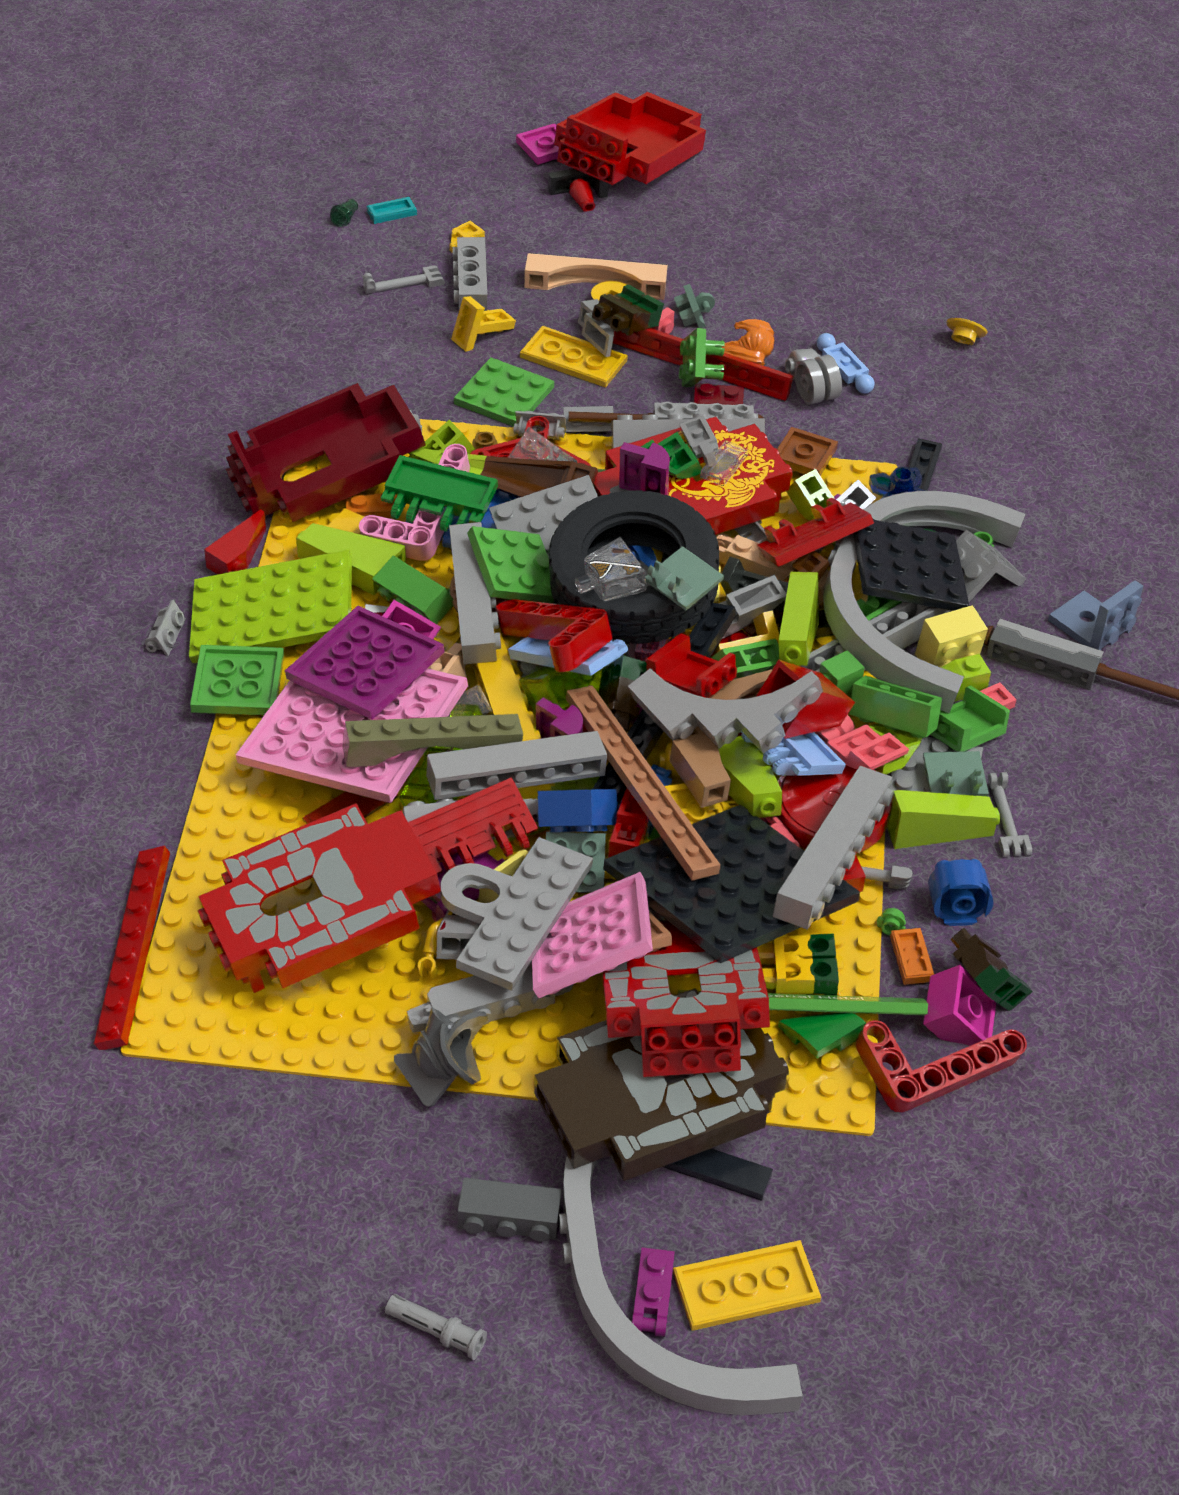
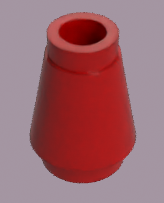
M584 179L573 181L570 185V196L584 212L594 210L595 203L590 183Z

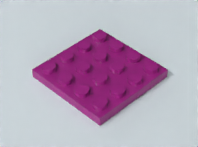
M357 606L285 670L286 679L373 720L445 652L444 645L363 607Z

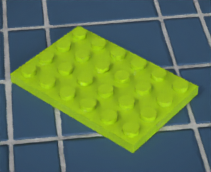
M338 551L194 579L189 649L191 662L198 663L201 645L282 648L320 640L351 612L352 556L350 551Z

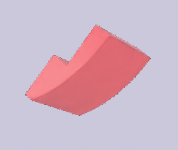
M867 724L827 742V746L847 766L854 769L863 766L873 770L907 754L909 751L891 733L880 736Z

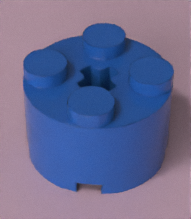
M941 860L935 865V870L928 880V888L937 918L939 916L949 926H965L977 923L978 917L983 914L986 917L991 912L993 896L986 871L979 860Z

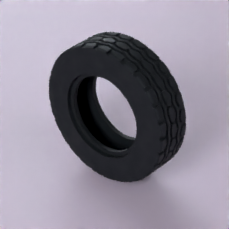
M620 491L607 495L604 494L581 504L575 510H572L563 519V522H560L554 531L549 545L550 587L554 602L560 605L605 610L612 632V641L619 639L623 640L625 644H647L666 640L691 628L711 608L717 595L718 584L685 611L652 586L626 588L610 584L600 579L592 571V566L589 564L590 561L597 560L613 548L635 545L657 549L670 557L683 546L719 572V545L715 532L709 522H706V519L687 503L681 502L677 498L651 491ZM587 574L591 582L581 585L576 577Z

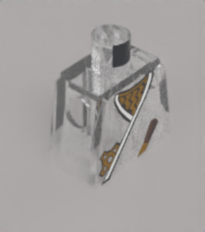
M621 537L586 556L584 559L585 574L575 578V585L579 593L582 594L594 589L602 601H609L646 591V571Z

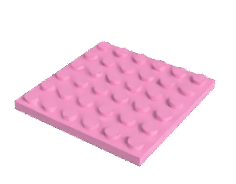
M427 668L373 720L448 717L468 687L467 678ZM289 681L239 749L236 759L239 764L391 803L428 747L403 752L386 759L376 766L346 767L342 747L345 721L371 719Z

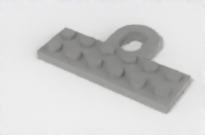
M539 837L513 876L474 863L461 864L450 869L441 881L440 895L444 906L454 914L480 924L457 958L456 968L512 991L588 874L593 864V858ZM469 887L476 889L487 888L495 891L499 897L493 902L481 903L465 897L462 891Z

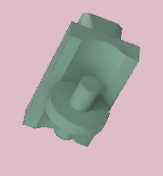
M691 285L683 286L686 293L674 297L684 327L695 323L698 324L699 328L706 327L701 312H710L714 307L715 299L713 295L702 292L695 298Z

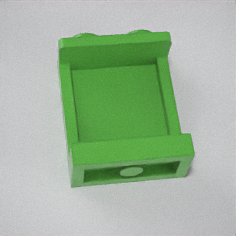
M968 686L965 688L963 700L953 704L950 713L940 710L938 727L930 735L955 751L964 752L1005 734L1010 710L976 688Z

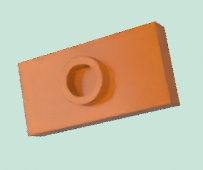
M921 928L892 930L890 939L903 984L930 982V976L934 975Z

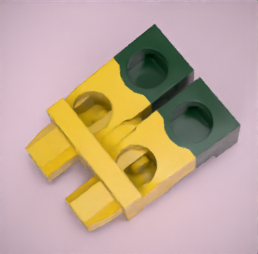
M834 933L780 936L774 939L773 943L757 947L761 965L773 964V968H762L767 989H775L777 994H824L837 996L839 977Z

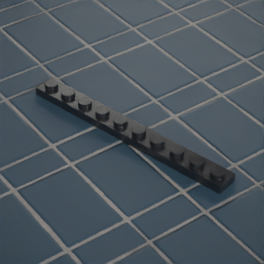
M718 603L711 605V608L703 618H700V621L697 622L689 635L691 651L709 658L711 657L737 615L735 606ZM642 709L627 735L645 760H647L664 731ZM609 762L605 769V776L599 777L592 790L617 789L618 806L627 787Z

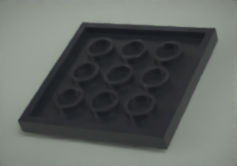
M873 519L874 524L853 533L863 594L951 611L969 606L955 535Z

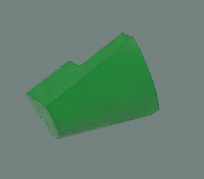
M678 432L658 443L669 454L670 475L686 479L703 473L699 461ZM652 439L641 447L649 449L651 444L655 442Z
M845 1012L789 1018L778 1021V1027L795 1045L801 1042L816 1059L834 1048H837L840 1052L856 1042L858 1035L866 1025V1022L858 1015Z

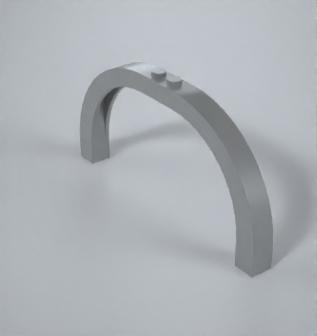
M915 491L895 494L882 498L863 509L869 512L875 520L889 523L895 522L905 526H941L963 531L967 530L971 533L986 532L992 536L993 541L1009 547H1013L1025 514L985 499L942 491ZM853 533L837 540L834 550L831 551L828 559L831 568L823 592L824 611L833 634L846 651L848 650L872 676L879 680L942 697L940 710L950 713L964 676L930 664L907 653L885 638L868 621L859 608L852 590V574L858 563Z
M701 1073L663 1077L666 1083L671 1085ZM566 1157L563 1182L564 1214H558L560 1234H566L567 1243L562 1244L564 1264L570 1263L575 1295L582 1315L592 1334L605 1352L638 1382L660 1395L690 1407L735 1415L799 1411L802 1391L796 1364L747 1369L720 1368L700 1364L678 1356L653 1342L626 1317L608 1288L599 1257L590 1190L593 1170L597 1161L574 1169L568 1157Z

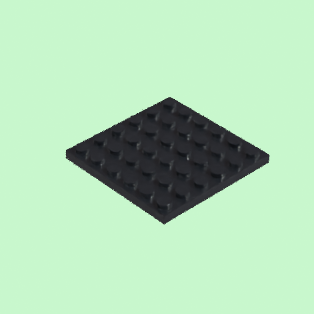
M741 804L692 824L720 863L719 874L691 880L662 837L604 859L603 870L617 881L641 872L646 882L648 906L720 963L801 928L773 917L777 894L801 858L804 850L757 816H752ZM842 880L840 886L835 885L831 901L829 903L825 902L820 919L858 902L860 891L845 880Z

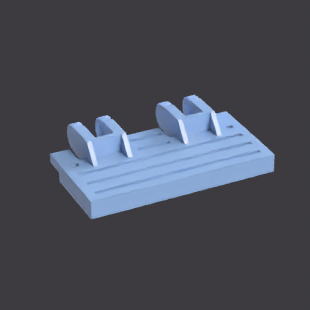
M526 637L508 649L510 659L554 668L548 645L550 640ZM611 640L581 665L571 670V672L591 676L620 658V656L628 651V647L623 640Z
M741 731V733H742L741 736H742L743 740H744L746 743H747V742H748V743H750V742L753 743V742ZM815 732L783 738L778 746L767 750L762 757L767 765H773V771L779 776L842 774L846 765Z

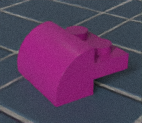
M624 442L620 448L619 488L633 491H651L668 495L670 465L668 452L656 443H652L650 448L647 449Z
M544 697L536 703V730H539L541 739L583 733L582 714L573 704L565 711L559 705L553 704Z

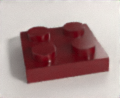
M709 383L695 384L694 403L743 404L744 387L713 385Z

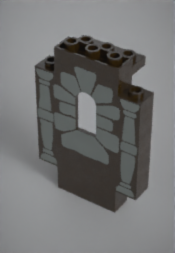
M694 988L674 996L688 998L699 993ZM605 1020L557 1037V1058L561 1065L534 1075V1094L574 1169L610 1156L623 1181L765 1128L766 1117L771 1112L775 1093L785 1090L786 1078L789 1075L787 1063L784 1058L778 1057L774 1050L772 1038L768 1033L764 1034L761 1028L740 1029L741 1071L701 1073L668 1085L663 1076L643 1077L641 1037L608 1038L607 1022Z

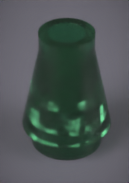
M348 199L343 203L333 206L330 211L332 223L336 226H347L354 213L358 210V203L354 199Z

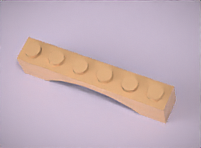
M528 253L525 267V288L549 290L571 283L618 281L635 287L644 292L645 295L664 300L668 265Z

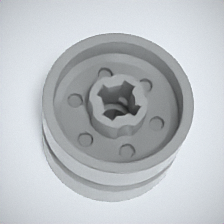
M823 355L814 359L810 358L797 362L795 367L796 387L807 405L836 399L840 396L842 391L841 374L835 359L831 355Z

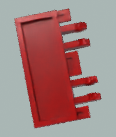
M829 498L826 500L827 507L825 508L818 504L812 506L811 510L815 519L794 528L791 522L783 519L779 521V529H775L772 526L765 527L764 532L768 541L757 544V548L762 552L764 558L779 567L874 524L872 515L851 502L842 506L839 501Z
M512 777L408 822L437 874L443 871L438 862L440 860L447 872L456 866L451 855L458 853L463 864L474 863L472 857L475 858L496 849L492 837L496 838L506 857L513 855V848L505 834L506 831L512 830L519 846L524 850L530 847V842L526 835L538 830Z

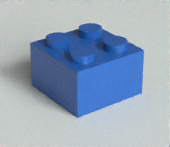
M617 789L538 791L539 827L550 826V832L607 831V825H616Z

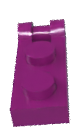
M641 1248L632 1323L641 1332H655V1336L665 1337L675 1251ZM644 1313L657 1315V1319L646 1318L643 1316Z

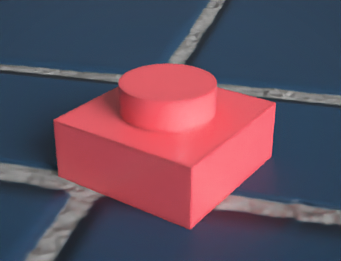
M667 307L662 311L659 325L652 327V329L670 334L674 328V311Z
M1000 682L980 691L1009 710L1015 707L1016 699Z

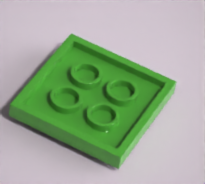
M491 357L454 397V404L514 427V424L517 423L515 411L533 412L552 391L554 381Z
M476 526L470 528L467 534L490 597L555 604L550 587L549 558L540 534Z
M201 645L190 703L191 713L265 715L279 696L284 648Z

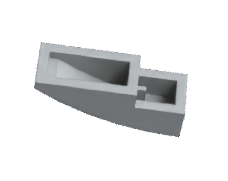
M599 300L581 301L578 323L583 327L582 336L605 357H610L614 330L603 321H597L592 318L593 308L599 303Z
M775 575L726 595V601L719 603L735 606L737 613L723 638L753 623L755 617L763 612L773 610L786 600V592Z

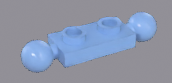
M829 333L821 334L817 339V347L822 351V356L829 354L835 359L841 378L847 384L855 382L857 391L862 394L871 392L875 382L868 375L869 369L844 343L835 345L836 341L833 335Z

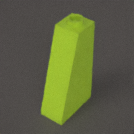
M312 523L306 530L300 532L296 538L297 554L300 559L349 550L352 556V585L372 595H375L379 588L372 578L393 555L406 563L405 546L402 544Z
M790 572L779 635V660L798 666H807L819 624L818 572Z
M738 736L731 743L724 744L721 748H718L722 765L731 779L728 795L738 805L741 804L752 816L763 818L781 815L782 790L771 766L763 761L764 753L754 743H746L742 736Z
M895 790L891 801L892 806L887 830L894 849L994 836L996 825L1000 823V814L998 809L993 807L988 796Z

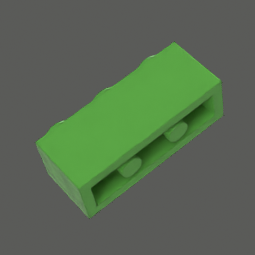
M394 555L372 578L379 587L377 592L385 600H396L435 624H438L453 607L452 601L454 599L445 587Z
M866 675L853 683L851 699L855 704L851 708L849 715L856 716L863 722L883 724L885 728L890 730L900 729L910 732L911 736L917 738L927 737L937 729L942 697Z

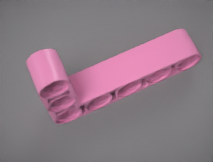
M460 444L449 445L444 450L438 465L469 472L470 465L466 448ZM447 507L444 508L441 516L419 510L413 524L369 515L359 522L361 535L404 545L406 558L419 561L429 560L435 554L444 531L440 530V522Z

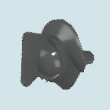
M432 1007L426 1029L421 1031V1034L414 1042L412 1053L394 1055V1062L425 1106H434L457 1076L470 1084L481 1080L471 1042L477 1032L488 1021V1016L484 1011H474L452 1022L439 1010Z

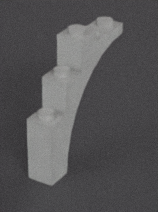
M651 669L647 670L628 686L633 699L672 741L689 737L698 726L718 748H721L724 744L734 741L738 733L742 731L762 753L778 746L783 737L786 736L782 725L792 721L802 708L807 704L814 703L823 692L819 678L812 671L791 685L775 692L749 699L721 700L697 696L667 683Z

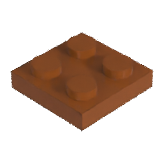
M791 427L777 450L783 461L789 464L793 471L807 474L816 469L821 476L837 450L838 441Z

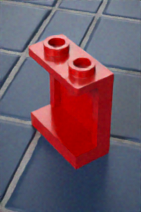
M682 633L646 659L647 670H653L664 681L684 692L704 698H710L736 678L737 674L735 654L728 653L717 661L695 653L690 648V636Z

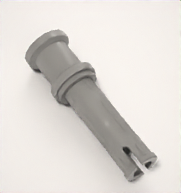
M398 1294L392 1295L387 1302L385 1308L387 1315H391L440 1339L443 1346L447 1348L453 1346L466 1352L468 1358L472 1360L477 1358L485 1345L487 1332L482 1329L476 1331L462 1324V1320L457 1317L447 1319L400 1297Z

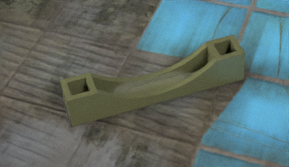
M518 714L345 721L342 747L346 767L376 766L388 758L418 748L441 746L471 749L521 742L523 731Z

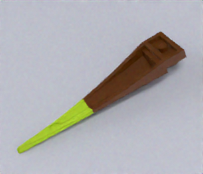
M419 448L408 454L430 463L439 464L444 451ZM467 454L470 473L497 479V490L516 498L589 475L592 484H594L598 474L596 467L574 461L518 459Z

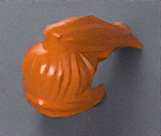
M757 319L736 322L734 325L735 329H744L747 333L737 341L725 343V346L722 347L725 348L724 353L764 366V359L771 354L774 348V331L770 324Z

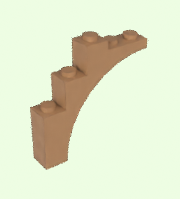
M772 669L733 679L710 698L735 700L756 697ZM698 726L689 737L673 740L670 763L700 807L727 801L731 779L722 765L718 747Z

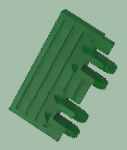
M399 455L384 485L385 490L381 496V501L392 504L397 495L390 513L391 518L395 519L399 518L405 505L410 504L406 513V520L411 523L414 522L419 510L441 516L444 508L447 507L440 522V530L447 532L455 516L459 517L456 525L482 521L497 490L498 480Z

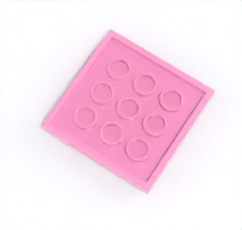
M641 872L568 903L532 959L533 990L538 999L548 994H555L574 983L584 982L591 976L605 970H613L622 963L641 958L648 952L653 951L646 882Z

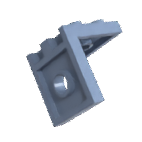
M1135 580L1103 603L1086 591H1082L1049 614L1048 621L1080 644L1101 651L1107 644L1112 645L1118 641V637L1122 633H1129L1137 620L1135 617L1137 608L1142 601L1143 585ZM1087 617L1090 618L1092 622H1085L1080 618Z

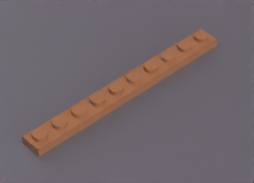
M587 686L567 690L566 701L570 706L573 704L581 712L583 725L588 732L598 731L607 753V760L690 879L696 880L719 874L720 863L595 688Z

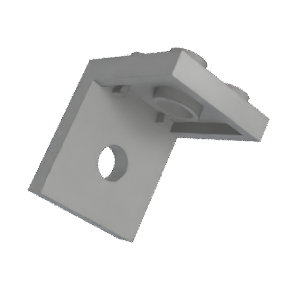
M965 530L957 539L956 543L961 567L964 569L963 577L969 602L995 573L1018 586L1022 585L1026 580L995 547L971 532Z

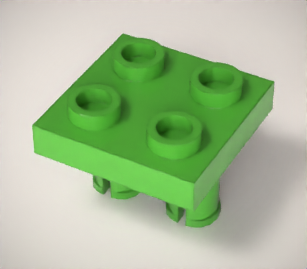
M696 328L681 341L680 355H683V365L681 364L679 368V379H682V387H693L702 379L720 381L723 379L724 372L721 371L724 370V366L705 364V356L717 355L722 357L725 350L722 347L725 346V342L706 340V329Z

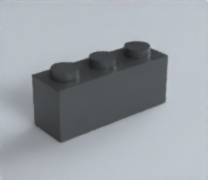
M463 1178L458 1206V1228L465 1229L470 1233L487 1231L495 1232L503 1237L520 1235L529 1236L536 1241L556 1240L562 1189Z

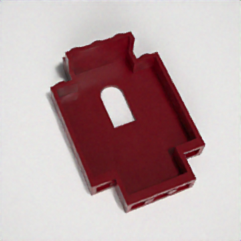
M356 383L248 430L247 434L250 441L246 442L248 446L246 449L237 430L227 434L231 442L227 446L231 455L226 457L229 464L226 472L246 512L252 511L255 514L261 509L265 512L266 516L281 510L283 515L288 513L292 522H295L386 482L399 455L408 454L426 446L419 424L394 385L365 396L359 384ZM323 454H326L331 465L297 480H282L283 474L289 469Z

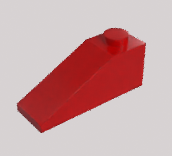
M260 509L205 548L206 568L217 575L247 569L266 531L265 512Z

